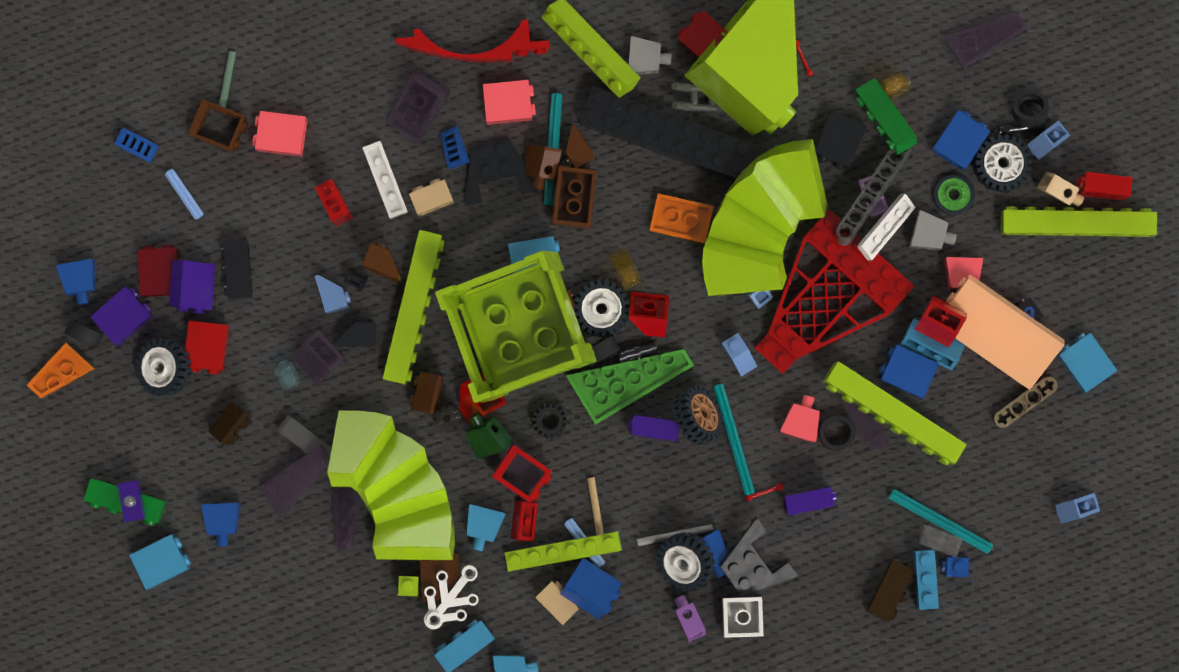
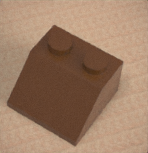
M421 372L420 376L416 375L414 387H417L416 393L411 395L409 402L412 410L435 416L444 381L442 376Z

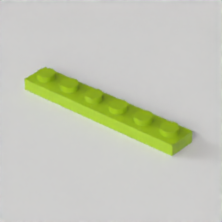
M619 531L508 551L505 552L509 572L622 551Z

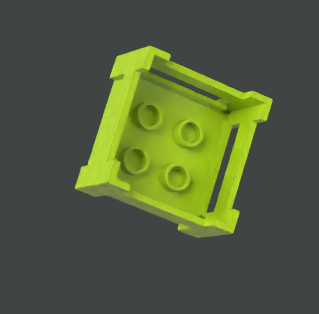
M540 251L524 257V260L435 292L441 310H446L469 374L471 383L468 384L474 403L492 401L508 395L511 391L570 369L581 368L597 362L591 343H585L560 273L564 271V267L558 252ZM533 264H537V265H534V266L529 267V268H527V269L521 270V271H519V272H516V273H513V274L508 275V276H506V277H503V278H500V279H498V280H495V281H493V282H490V283H487V284H485V285H482V286H480V287L471 289V288H473V287L479 286V285H481V284H484V283H486V282L492 281V280L497 279V278H499V277L505 276V275L510 274V273H512V272L518 271V270L523 269V268H525V267L531 266V265H533ZM457 310H461L466 327L468 329L471 341L473 343L477 358L479 360L486 381H482L477 364L475 362L472 350L470 348L466 333L464 331Z

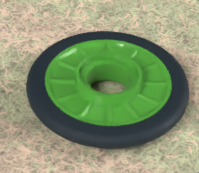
M949 174L939 179L933 190V199L938 209L943 213L960 215L971 208L975 199V191L972 183L966 177L959 174ZM954 189L959 192L957 200H952L949 197L950 190Z

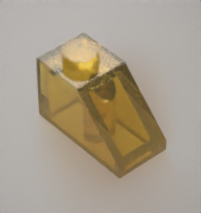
M902 73L891 76L880 84L891 101L907 93L911 85L909 79L903 76Z
M627 249L609 256L624 291L642 284L641 277Z

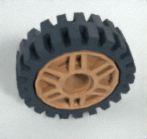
M693 386L682 391L674 399L675 404H673V409H675L673 413L674 416H677L675 421L680 424L678 428L680 430L683 429L682 434L688 436L687 439L689 441H693L694 444L698 443V445L706 444L718 438L722 434L721 430L724 427L722 425L724 420L720 418L723 414L718 410L720 409L719 404L716 405V399L711 398L712 394L710 392L707 393V390L705 388L702 389L700 386Z

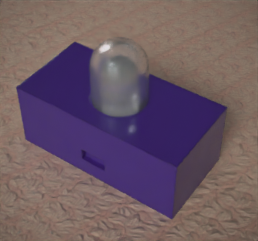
M139 480L118 484L124 522L146 519Z

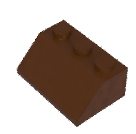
M376 242L375 245L370 243L362 266L369 272L402 284V276L389 248L379 242Z

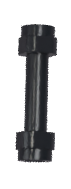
M1045 122L1035 128H1025L1019 124L1011 126L1009 124L998 125L999 135H1010V133L1029 130L1038 132L1046 129Z

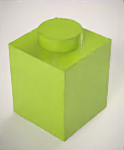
M399 576L398 596H419L420 576Z

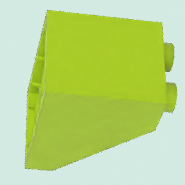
M747 0L724 27L728 32L727 35L722 32L721 35L724 38L715 47L714 40L684 75L751 136L762 130H765L770 135L777 127L783 128L796 113V110L790 106L798 96L794 0Z

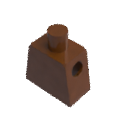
M527 145L525 174L526 176L534 177L533 188L544 190L545 179H555L562 149Z

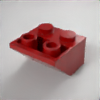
M932 296L914 329L949 348L966 321L967 313Z

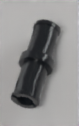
M654 340L641 345L634 344L631 348L618 351L617 355L620 363L635 358L641 359V356L657 352Z

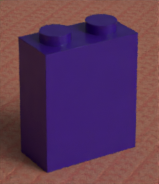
M187 260L172 261L169 307H176V311L188 312V309H192V313L204 314V310H212L215 264Z
M124 287L91 316L92 320L118 347L153 317L150 313L152 309L146 302L142 304L138 300L140 295L133 288Z
M633 415V419L628 421L627 431H631L630 436L677 442L679 423L671 420Z
M831 487L782 497L786 516L833 507L834 502H837L835 491H831Z

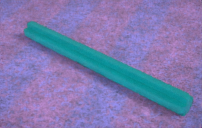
M559 93L551 94L548 147L559 149L562 94ZM545 179L543 204L546 206L552 205L554 179Z
M718 384L713 389L720 406V412L723 414L722 419L724 420L725 430L744 494L750 495L755 492L724 385Z
M896 489L891 491L889 495L890 500L988 554L991 551L992 543Z

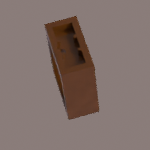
M202 99L188 135L233 154L234 150H238L241 140L239 138L241 133H245L247 129V118L242 114ZM210 109L239 120L229 146L200 135Z

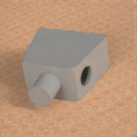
M631 36L629 66L638 75L659 73V64L671 65L672 54L660 53V43Z
M920 210L916 217L909 248L940 251L943 243L954 245L957 234L946 232L948 222Z

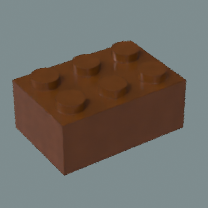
M558 166L553 186L550 225L585 230L591 228L596 170Z

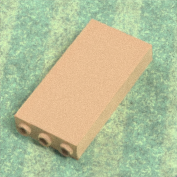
M969 274L967 278L963 277L957 285L959 288L955 294L952 292L946 300L948 304L967 313V319L956 339L1030 390L1063 348L1065 340Z

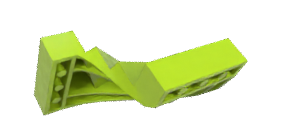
M813 139L792 141L778 145L758 156L741 172L726 192L715 214L703 248L702 266L708 296L783 289L787 278L783 264V252L788 237L796 231L799 220L824 218L828 207Z
M339 411L327 473L332 487H352L358 492L367 506L375 523L373 550L376 559L453 560L455 527L449 501L439 474L427 460L425 448L412 438L396 431L392 416L366 411Z

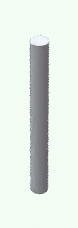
M709 524L637 539L638 546L663 542L674 534H680L681 532H686V534L693 533V536L714 532L713 526Z

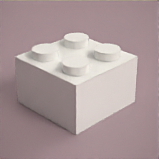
M762 597L722 598L724 638L763 636Z

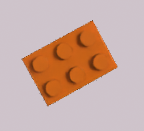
M658 193L649 231L705 244L714 206Z

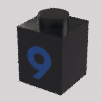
M1023 297L1014 304L1036 321L1044 317L1031 298L1025 300Z

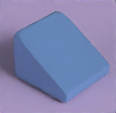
M770 291L746 293L758 309L773 298Z

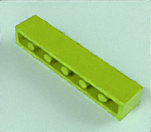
M558 0L548 6L541 18L618 98L633 90L641 77L566 0Z

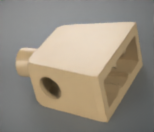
M1047 171L1036 187L1067 205L1073 203L1079 207L1084 200V196L1078 193V187Z

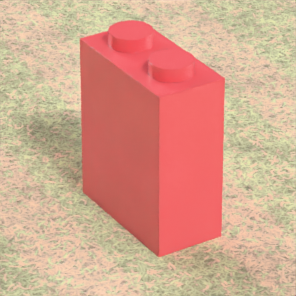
M529 80L483 84L487 125L531 121L532 115H536L535 104H531L530 96H534L533 85H529Z
M260 111V115L256 116L255 127H258L257 135L254 134L253 146H255V149L260 152L303 157L307 118L305 116Z

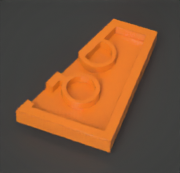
M65 343L27 386L40 398H44L95 368L68 343Z

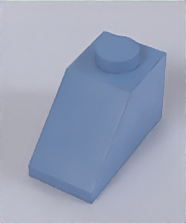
M1057 121L1027 144V146L1030 148L1031 153L1039 160L1071 135L1060 121Z
M319 275L315 276L325 313L329 314L349 308L348 303L351 302L348 291L344 292L342 287Z
M738 333L721 343L722 348L741 377L757 367L749 349Z
M1095 493L1055 505L1061 524L1081 519L1100 511Z

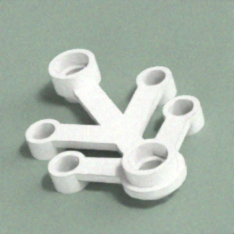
M466 565L461 571L462 576L449 593L446 581L448 579L447 573L444 570L436 573L441 596V604L437 609L434 599L436 595L435 588L427 586L424 589L429 610L424 616V623L428 628L437 629L446 621H464L467 613L463 609H458L455 613H443L448 607L468 604L474 606L478 603V596L474 593L469 594L467 597L455 598L468 581L476 579L477 570L474 566ZM471 569L473 571L472 575L467 576L465 574L466 570ZM440 573L445 574V578L443 580H440L438 578ZM428 589L434 590L432 595H427L426 591ZM471 596L476 597L474 603L469 602ZM463 612L464 617L458 618L457 614ZM431 616H436L437 621L431 622Z

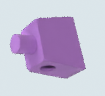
M685 595L676 598L675 602L678 609L675 612L688 641L691 642L706 635V630L694 604H689ZM690 613L692 617L686 619L684 615Z

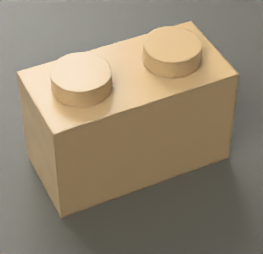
M440 178L430 182L429 186L424 188L422 185L412 189V193H409L418 217L454 203L445 179L442 181Z
M551 581L535 598L563 625L579 607L560 595L564 587L558 581L556 583Z

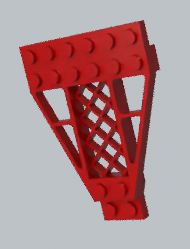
M830 209L825 213L824 218H821L804 236L768 333L754 348L782 374L795 360L888 316L915 287L879 253L873 260H867L857 247L862 241L858 234L849 245H839L835 236L837 227L842 220ZM847 232L840 233L842 237L849 236ZM805 243H808L827 260L826 265L812 279L808 278L797 268ZM830 265H832L834 268H836V269H828V270H826ZM796 272L807 282V285L783 309L784 299L793 275ZM826 272H837L838 283H827ZM824 273V283L814 284ZM840 273L850 282H840ZM838 285V296H828L827 286ZM841 285H851L852 295L841 296ZM814 286H824L825 297H814ZM854 286L859 289L856 294L854 293ZM811 287V297L801 298ZM861 294L867 296L884 312L863 324H859L847 313V309ZM842 298H852V299L842 308L841 299H842ZM825 299L826 310L815 311L814 300ZM828 299H839V310H828ZM801 300H812V311H801ZM798 301L799 311L788 312ZM839 312L829 323L828 313ZM812 313L813 324L802 325L801 314ZM815 313H826V324H815ZM788 314H799V325H788ZM784 315H785L786 323H784V322L781 320ZM841 316H845L855 325L854 328L823 343L820 342L823 335ZM826 326L816 337V327ZM799 327L800 336L797 333H795L791 328ZM802 327H813V338H803ZM807 340H813L810 345L805 342Z

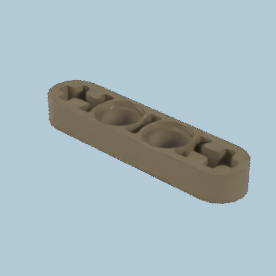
M1052 377L1041 379L1030 390H1026L996 412L993 416L994 425L999 428H1005L1053 394L1058 387L1057 381ZM1045 381L1052 382V390H1044L1042 393H1044L1045 395L1042 396L1041 391H1039L1036 387L1039 386V389H1041L1046 385ZM1034 391L1037 393L1038 399L1036 402L1028 400L1029 392ZM1014 403L1022 405L1021 413L1013 412L1012 406ZM1008 408L1009 413L1012 416H1014V418L1012 419L1011 416H1009L1005 419V424L998 423V415H1006L1008 412L1005 410Z

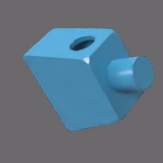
M469 505L467 536L474 537L472 549L483 551L485 541L494 542L506 513Z
M493 656L495 672H539L537 662L526 664L525 656Z

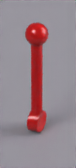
M796 40V49L806 69V75L810 77L813 75V71L809 68L799 47L800 42Z
M778 483L775 487L752 495H746L745 499L746 501H751L752 498L772 491H781L784 486Z

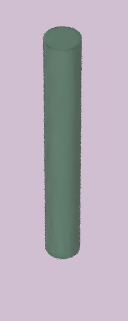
M233 51L228 52L219 106L224 108L227 105L236 52Z

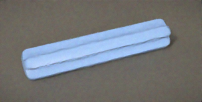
M175 170L167 171L165 173L166 178L193 218L196 220L201 218L203 212Z
M572 518L564 523L575 539L586 537ZM600 555L589 557L598 568L605 563Z

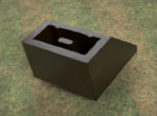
M231 401L208 432L225 446L234 445L240 437L238 435L242 429L246 430L251 424L250 418L252 415Z

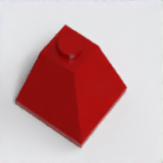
M631 291L629 320L646 336L665 338L669 295Z
M481 373L480 376L482 381H486L484 374ZM471 380L460 385V411L469 425L472 424L469 416L473 413L479 412L481 417L484 418L507 403L504 397L492 401L474 403L468 387Z

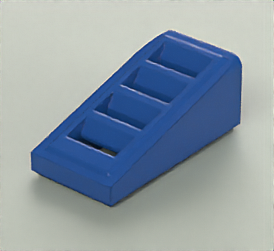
M458 126L440 133L448 169H455L470 163ZM454 134L455 137L448 140L447 136ZM456 141L455 145L450 146L449 143ZM456 148L458 149L457 152L452 153V150Z
M122 128L114 144L151 163L159 148L158 145L125 128ZM129 135L126 144L123 145L122 143L124 142L126 136ZM135 138V139H137V140H136V142H135L133 148L131 149V148H129V147H130V145H131L133 139ZM143 142L144 144L140 152H137L140 143ZM148 145L151 146L147 156H144Z

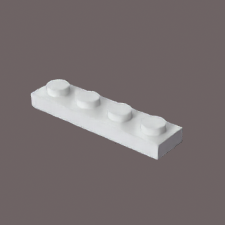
M381 141L362 147L389 218L392 219L408 213Z
M900 194L857 245L867 260L874 259L916 208L906 194Z

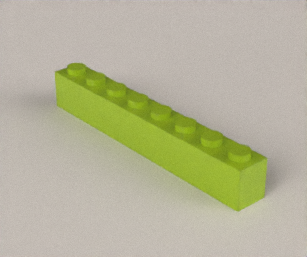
M1006 207V210L1001 211V235L1154 237L1157 235V212H1151V209L1147 208L1140 209V212H1132L1131 208H1122L1120 211H1113V208H1102L1101 211H1094V208H1082V211H1075L1073 207L1063 208V211H1056L1055 207H1045L1044 210H1037V207H1025V210H1018V207Z
M419 230L383 380L406 385L407 381L411 382L413 371L410 368L411 364L416 362L418 352H415L416 344L420 345L422 333H419L421 325H425L427 318L424 311L425 307L430 306L431 296L428 295L430 288L434 289L436 278L433 275L440 265L441 259L437 258L439 251L443 252L445 245L442 235Z
M839 361L833 363L822 382L826 385L825 388L832 393H839L844 401L850 404L853 402L861 412L865 414L870 413L874 416L875 421L880 424H887L892 432L898 435L901 433L907 437L906 440L913 445L918 444L922 447L923 452L928 455H935L938 457V461L946 466L948 464H956L967 445Z

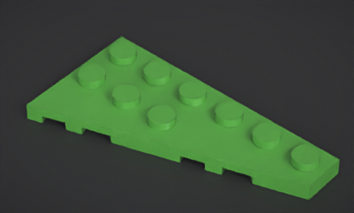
M682 349L566 375L596 425L694 365L686 351Z

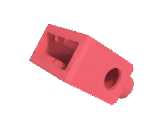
M946 257L944 265L948 289L958 290V283L963 277L967 278L969 274L980 280L983 258Z
M804 395L801 405L792 404L779 432L815 443L820 411L812 409L815 398Z

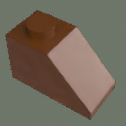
M573 125L571 127L565 161L569 167L581 169L595 160L596 156L577 127Z

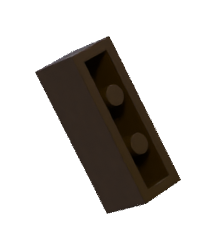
M891 559L866 612L886 622H889L890 619L894 620L898 612L895 608L898 602L902 603L904 600L906 586H910L914 580V570Z

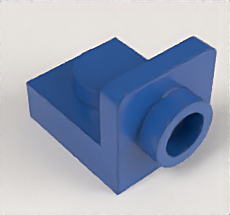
M945 557V561L941 563V572H944L946 577H968L969 558Z

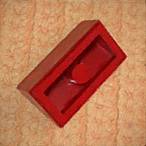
M514 502L511 539L534 541L538 503Z

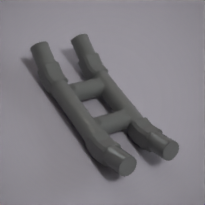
M676 82L672 84L673 90L690 92L691 102L674 101L672 103L673 109L725 112L709 97L708 104H699L698 92L702 91L694 84Z

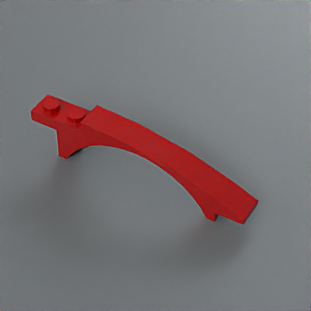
M528 19L522 20L514 34L503 44L479 54H457L442 49L431 42L420 29H414V37L395 38L397 46L411 51L444 59L478 63L513 62L512 54H516V57L527 56V53L535 52V55H545L546 51H550L549 40L530 42Z

